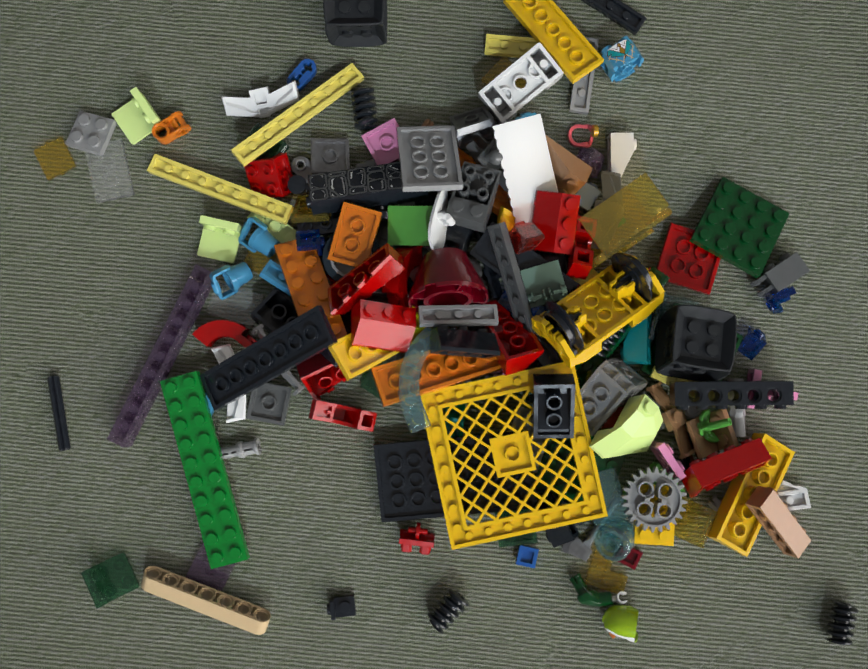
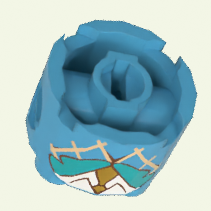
M628 36L622 37L618 43L613 46L608 45L601 51L604 59L601 67L611 82L614 80L618 82L627 78L635 72L634 67L637 65L639 68L644 61L643 56Z

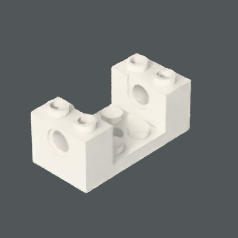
M538 42L478 92V96L499 124H503L515 117L517 111L544 89L548 90L559 81L564 72L543 45ZM518 78L525 79L526 86L524 88L516 87L515 81Z

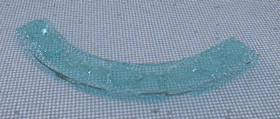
M451 326V327H450V329H456V330H457V327H469V331L473 329V326ZM426 327L414 339L400 367L398 395L403 415L411 433L431 426L421 400L419 379L423 363L430 353L431 332L438 327Z

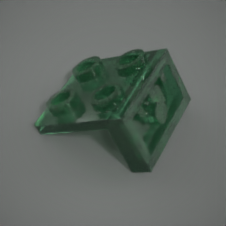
M125 552L81 572L97 609L140 587Z

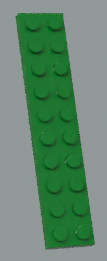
M194 371L162 380L160 384L210 568L214 569L248 560L250 558L203 383L200 378V372Z

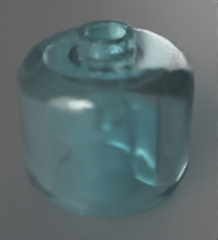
M619 517L607 520L595 535L594 543L599 554L611 561H620L626 558L635 546L632 524Z

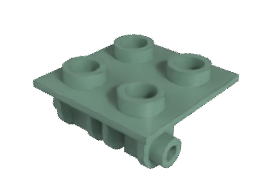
M558 260L520 271L531 308L544 305L548 300L554 302L561 300L568 295Z

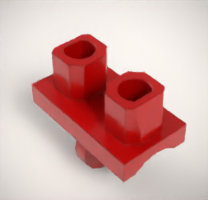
M417 522L416 527H409L408 530L401 529L399 537L401 551L409 553L412 551L413 545L420 546L419 553L429 555L431 548H434L435 533H430L428 529L420 528L421 522Z

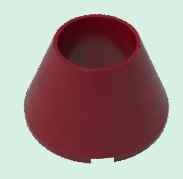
M450 247L438 248L424 255L408 297L409 307H415L416 312H418V306L484 305L488 301V291L463 250Z

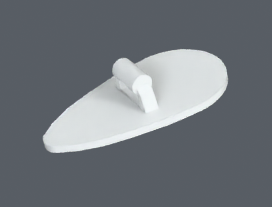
M438 191L428 226V241L431 250L444 247L447 226L455 224L453 217L446 213L448 191Z

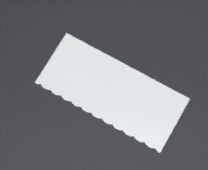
M541 114L492 126L495 130L494 136L497 140V148L503 156L501 166L504 169L503 174L506 179V186L509 189L508 195L511 198L510 204L513 208V216L518 227L517 233L520 236V242L529 240L536 190L558 192Z

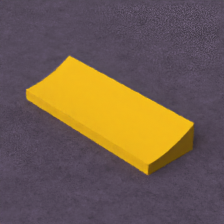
M753 433L752 439L761 438L772 459L766 465L744 475L738 473L739 476L732 479L706 534L707 537L748 557L762 525L745 503L757 486L771 487L778 491L795 454L794 451L765 433Z

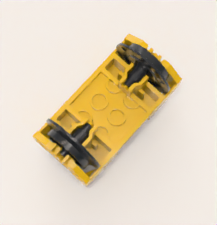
M615 253L612 256V264L559 302L556 303L548 300L544 304L545 311L531 318L532 329L555 348L563 362L570 369L575 365L586 362L602 350V342L627 324L632 328L635 327L663 303L665 291L659 280L635 256ZM570 347L576 350L578 353L574 355Z

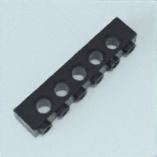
M793 381L670 382V405L676 406L677 410H688V406H696V409L702 410L708 409V406H715V409H728V406H735V409H747V405H754V409H767V405H774V409H787L786 405H794ZM691 390L695 392V398L692 401L688 397ZM711 390L715 393L713 400L708 398V393ZM730 390L734 392V398L732 400H729L728 393ZM750 390L754 393L751 400L748 399V392ZM769 390L773 392V397L770 400L767 397Z

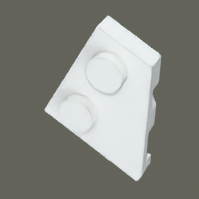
M782 480L777 492L779 498L788 506L789 511L811 508L807 488Z

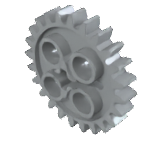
M656 466L653 467L652 472L649 467H646L645 473L638 469V476L631 474L633 480H626L629 486L622 487L626 494L621 495V498L626 499V502L621 503V506L627 507L624 514H631L628 520L631 522L636 520L634 524L636 527L642 524V530L644 531L649 526L652 533H654L655 527L660 532L663 530L662 526L669 530L670 522L677 525L675 518L682 519L679 512H684L686 509L681 506L688 503V501L682 499L687 493L680 491L684 487L683 484H677L680 479L678 477L672 479L674 473L668 472L666 474V469L664 468L659 472ZM654 481H656L655 491L653 486ZM647 483L649 486L648 491L641 493V485ZM663 485H667L669 488L665 495L660 493ZM658 497L654 502L650 501V498ZM641 504H647L648 508L645 513L639 512ZM666 505L667 512L664 515H660L659 508ZM653 507H654V512H655V514H654V517H651V514H652V512H653Z

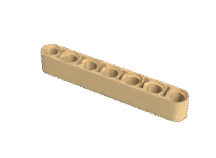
M148 566L144 570L141 588L148 593L256 635H262L267 630L271 614L265 608L157 566Z

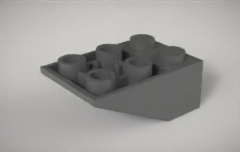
M464 161L461 168L463 189L453 190L446 213H449L455 220L454 225L485 233L502 171Z

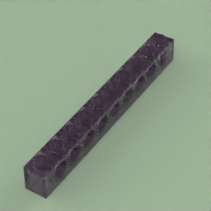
M197 264L195 265L107 440L123 448L133 445L162 388L160 381L166 380L212 289L211 271Z

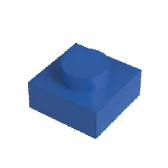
M519 544L515 564L535 569L539 549Z

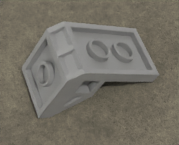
M620 357L603 362L580 389L589 433L592 437L604 426L618 407L624 406L629 397L636 396L648 384L642 376L623 362Z

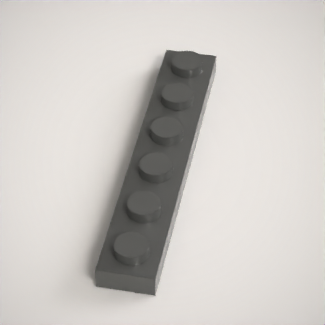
M502 222L488 226L487 229L514 320L516 322L520 321L524 329L538 336L532 329L531 318L533 315L531 306L527 298L506 223Z

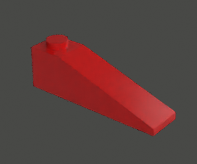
M496 300L486 302L484 305L497 304L499 323L497 326H485V329H488V333H495L500 349V355L496 356L505 376L524 371L544 353L543 347L536 335L524 329L523 324L520 321L516 322L510 316V312Z

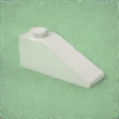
M634 133L609 134L607 137L608 172L620 173L622 176L637 147Z

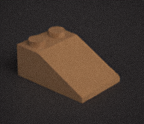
M545 135L558 193L575 195L586 184L593 168Z

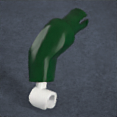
M577 574L574 578L569 579L578 594L577 600L583 605L602 607L611 606L613 602L623 605L628 601H621L619 599V595L627 594L625 591H620L617 595L613 596L612 592H597L588 589L581 574Z

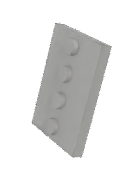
M455 126L397 127L403 192L463 189Z

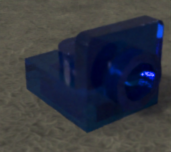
M320 230L296 231L297 251L317 250L318 256H322L325 238L320 236Z
M785 287L780 292L766 296V305L773 314L784 312L780 303L791 299L790 296L796 293L794 287Z
M749 327L748 333L743 338L737 351L753 360L767 344L766 335L758 328L754 330L752 327Z

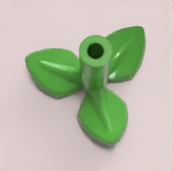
M707 409L701 413L699 417L700 423H697L699 434L701 436L704 435L706 440L717 443L720 440L711 430L731 426L732 421L730 418L709 423L710 409Z

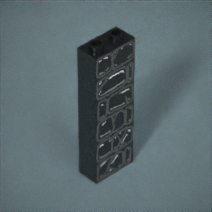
M400 162L308 175V183L305 184L306 193L309 195L306 197L307 207L312 209L313 216L341 212L343 202L370 208L429 199L428 191L403 192Z

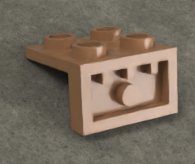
M727 409L710 411L709 423L729 418ZM700 416L686 422L694 450L699 459L731 445H735V447L739 445L732 425L711 430L720 440L717 443L706 440L704 435L701 436L699 434L697 423H700Z

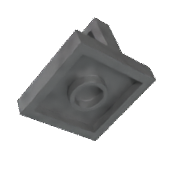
M486 106L449 117L452 126H455L456 138L460 149L473 141L471 135L477 131L480 132L485 140L494 138L495 131L492 126L495 125V120Z

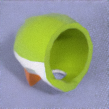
M620 604L609 607L602 616V622L609 635L613 639L617 636L634 643L637 642L638 633L636 628L639 609Z

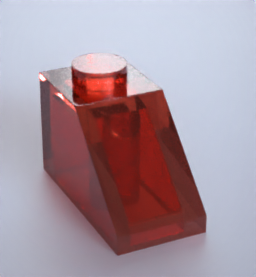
M518 222L514 224V227L509 232L516 254L534 250L545 239L544 234L533 222Z

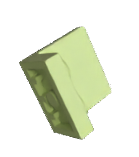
M137 87L130 90L133 95L131 101L112 113V117L133 145L151 134L153 126L162 121Z
M201 215L199 223L204 227L197 255L234 264L242 226L239 223Z

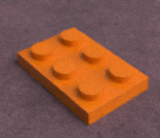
M343 202L327 259L356 267L371 256L382 212Z

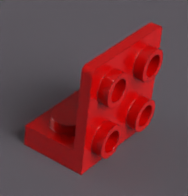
M280 153L270 159L253 160L245 166L251 190L271 198L284 197L291 193L288 189V181L293 175L287 153Z

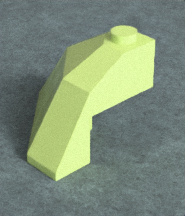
M646 394L629 397L614 427L597 431L589 447L602 459L647 452L663 422L659 407Z

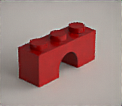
M578 216L573 254H569L567 276L586 280L592 269L594 251L590 249L596 234L597 220Z

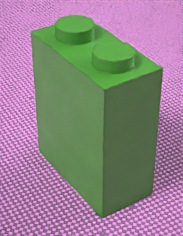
M388 206V244L430 246L428 226L433 206Z

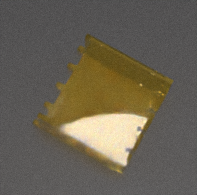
M646 172L578 219L599 248L590 249L594 251L593 267L591 270L605 262L615 253H624L654 232V226L671 215V209L667 208L670 205Z

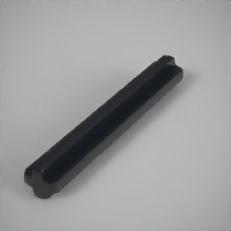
M57 375L49 376L47 381L59 451L69 450L71 446L60 379Z

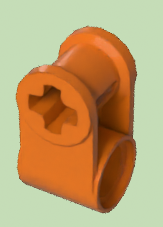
M176 111L164 120L156 123L152 128V134L159 143L167 145L189 133L192 128L185 122L183 113ZM161 131H167L165 136L159 137Z

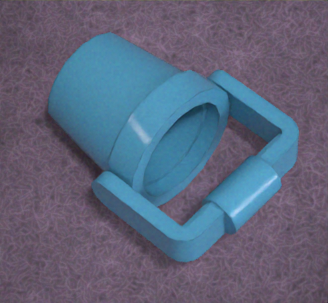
M256 217L247 219L238 238L239 243L251 252L256 253L258 251L267 257H272L276 253L274 245L280 244L268 231V226ZM254 222L256 225L259 226V228H257L253 232V234L249 238V241L247 242L245 238L252 227V223Z
M245 262L231 267L225 265L210 273L211 286L214 293L221 300H224L236 294L242 285L253 279V274ZM221 274L230 290L221 293L222 290L219 282L216 280V277Z

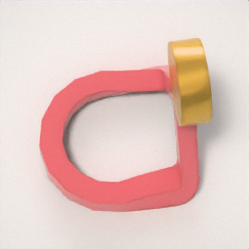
M589 124L574 125L568 131V141L574 147L589 148L592 145L593 138L598 137L599 127L598 125L591 126ZM577 128L589 129L591 132L589 141L575 142L572 138L573 130Z

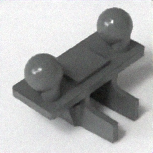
M479 131L471 135L473 141L466 145V148L474 158V162L477 165L498 170L503 156L499 153L495 136L491 141H486Z

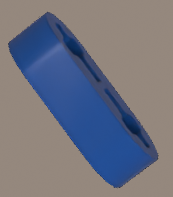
M311 59L301 61L288 76L287 84L291 83L292 80L297 81L299 79L300 85H297L299 92L302 91L317 73L315 62ZM305 66H308V67L311 66L312 71H311V72H310L309 70L306 71L304 67H305Z

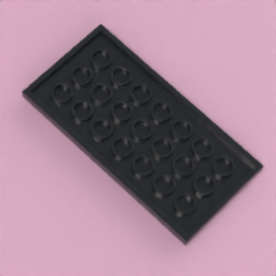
M514 431L504 432V433L502 434V436H503V435H508V434H513V433H515V432H514ZM491 433L485 434L482 441L490 446L489 438L496 436ZM481 434L474 435V436L479 439V437L481 436ZM457 436L451 438L460 443L464 436ZM467 436L462 445L472 450L477 441ZM429 440L374 444L381 522L445 517ZM449 440L451 453L453 454L458 445ZM480 443L474 453L483 458L488 448ZM460 447L455 457L464 462L469 453ZM491 451L486 461L494 465ZM472 455L467 465L476 470L481 460ZM453 460L455 472L457 473L461 464ZM484 463L478 472L488 477L493 468ZM464 467L459 476L468 482L473 472ZM495 471L490 480L499 485L504 477L497 478ZM523 473L510 476L518 481ZM528 474L522 481V484L529 489L534 483L533 477ZM476 475L471 484L480 489L485 480ZM457 479L461 493L466 484ZM507 479L502 488L511 493L516 483ZM488 482L483 492L492 497L497 488ZM519 486L514 496L523 500L528 491ZM468 487L463 496L472 501L477 492ZM500 490L495 500L504 504L509 495ZM531 494L526 503L533 508L536 506V499ZM480 495L475 504L484 509L489 499ZM512 498L506 507L514 511L517 510L520 503ZM461 499L465 513L470 504ZM492 502L487 511L489 513L499 512L501 507ZM473 506L468 515L480 514L481 511Z

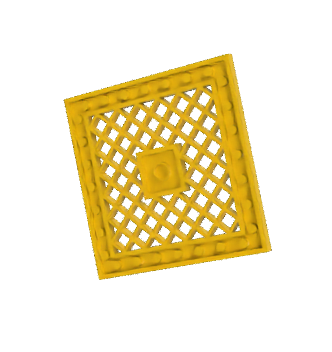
M564 362L506 376L501 375L449 386L419 396L452 550L608 516L594 451L589 447L591 437L575 366L570 369ZM533 374L574 375V438H569L571 448L564 444L567 438H562L561 441L556 438H545L540 446L533 441V433L529 437L528 430L522 431L526 423L533 427V424L528 421L533 413V407L524 402L529 392L533 394ZM526 391L521 399L512 394ZM507 395L502 403L493 398ZM510 396L519 401L513 411L505 406ZM487 399L483 407L474 403V401ZM491 400L499 405L494 415L485 410ZM468 403L463 412L455 407V405ZM471 404L480 409L475 419L465 414ZM521 404L531 409L526 418L516 413ZM449 407L446 413L443 415L442 408ZM452 408L461 414L456 423L446 418ZM502 408L512 413L506 423L497 418ZM483 412L492 417L487 427L478 422ZM514 415L523 421L518 430L509 425ZM464 416L473 421L467 431L458 426ZM494 420L504 425L499 434L489 429ZM445 421L453 425L449 434H447ZM475 424L485 429L479 439L470 433ZM456 428L465 433L460 443L451 438ZM506 428H509L515 432L513 434L502 436ZM487 431L496 436L489 438L490 446L482 441ZM467 436L477 441L472 450L462 445ZM549 439L558 443L553 453L544 448ZM449 440L458 445L453 454L451 453ZM480 443L488 448L483 458L474 453ZM531 443L539 448L534 456ZM460 447L469 453L464 462L455 457ZM561 447L570 451L565 461L556 456ZM542 450L551 455L545 465L537 460ZM491 451L494 465L486 461ZM472 455L481 460L476 470L467 465ZM572 456L574 457L576 468L568 464ZM554 458L563 463L557 473L549 468ZM453 460L461 464L457 473L455 472ZM535 462L543 467L538 477L529 472L537 470ZM484 463L493 468L488 477L478 472ZM566 466L574 470L569 480L561 476ZM464 467L473 472L468 482L459 476ZM546 470L555 475L550 484L541 480ZM495 471L497 478L504 477L499 485L490 480ZM523 473L518 481L510 476ZM527 474L536 479L530 489L522 484ZM476 475L485 480L480 489L471 484ZM577 475L580 488L572 483ZM558 478L567 483L561 492L553 487ZM457 479L466 484L461 493ZM507 479L516 483L511 493L502 488ZM488 482L497 488L492 497L483 492ZM539 482L547 486L542 496L534 492ZM570 485L579 490L573 500L565 495ZM519 486L528 491L523 500L514 496ZM468 487L477 492L472 501L463 496ZM500 490L509 495L504 504L495 500ZM550 490L559 494L554 504L545 499ZM531 494L540 499L535 508L526 503ZM581 494H582L583 500L578 501V499L580 498V496H581ZM480 495L489 499L484 509L475 504ZM512 498L520 503L515 512L506 507ZM562 498H565L571 502L558 505ZM461 499L470 504L465 513ZM543 501L551 506L539 509ZM492 502L501 507L496 516L487 511ZM473 506L481 511L477 520L468 516ZM523 506L532 510L529 512L519 513ZM504 510L512 514L499 518ZM485 514L492 518V520L480 522ZM466 519L471 521L473 524L467 525Z

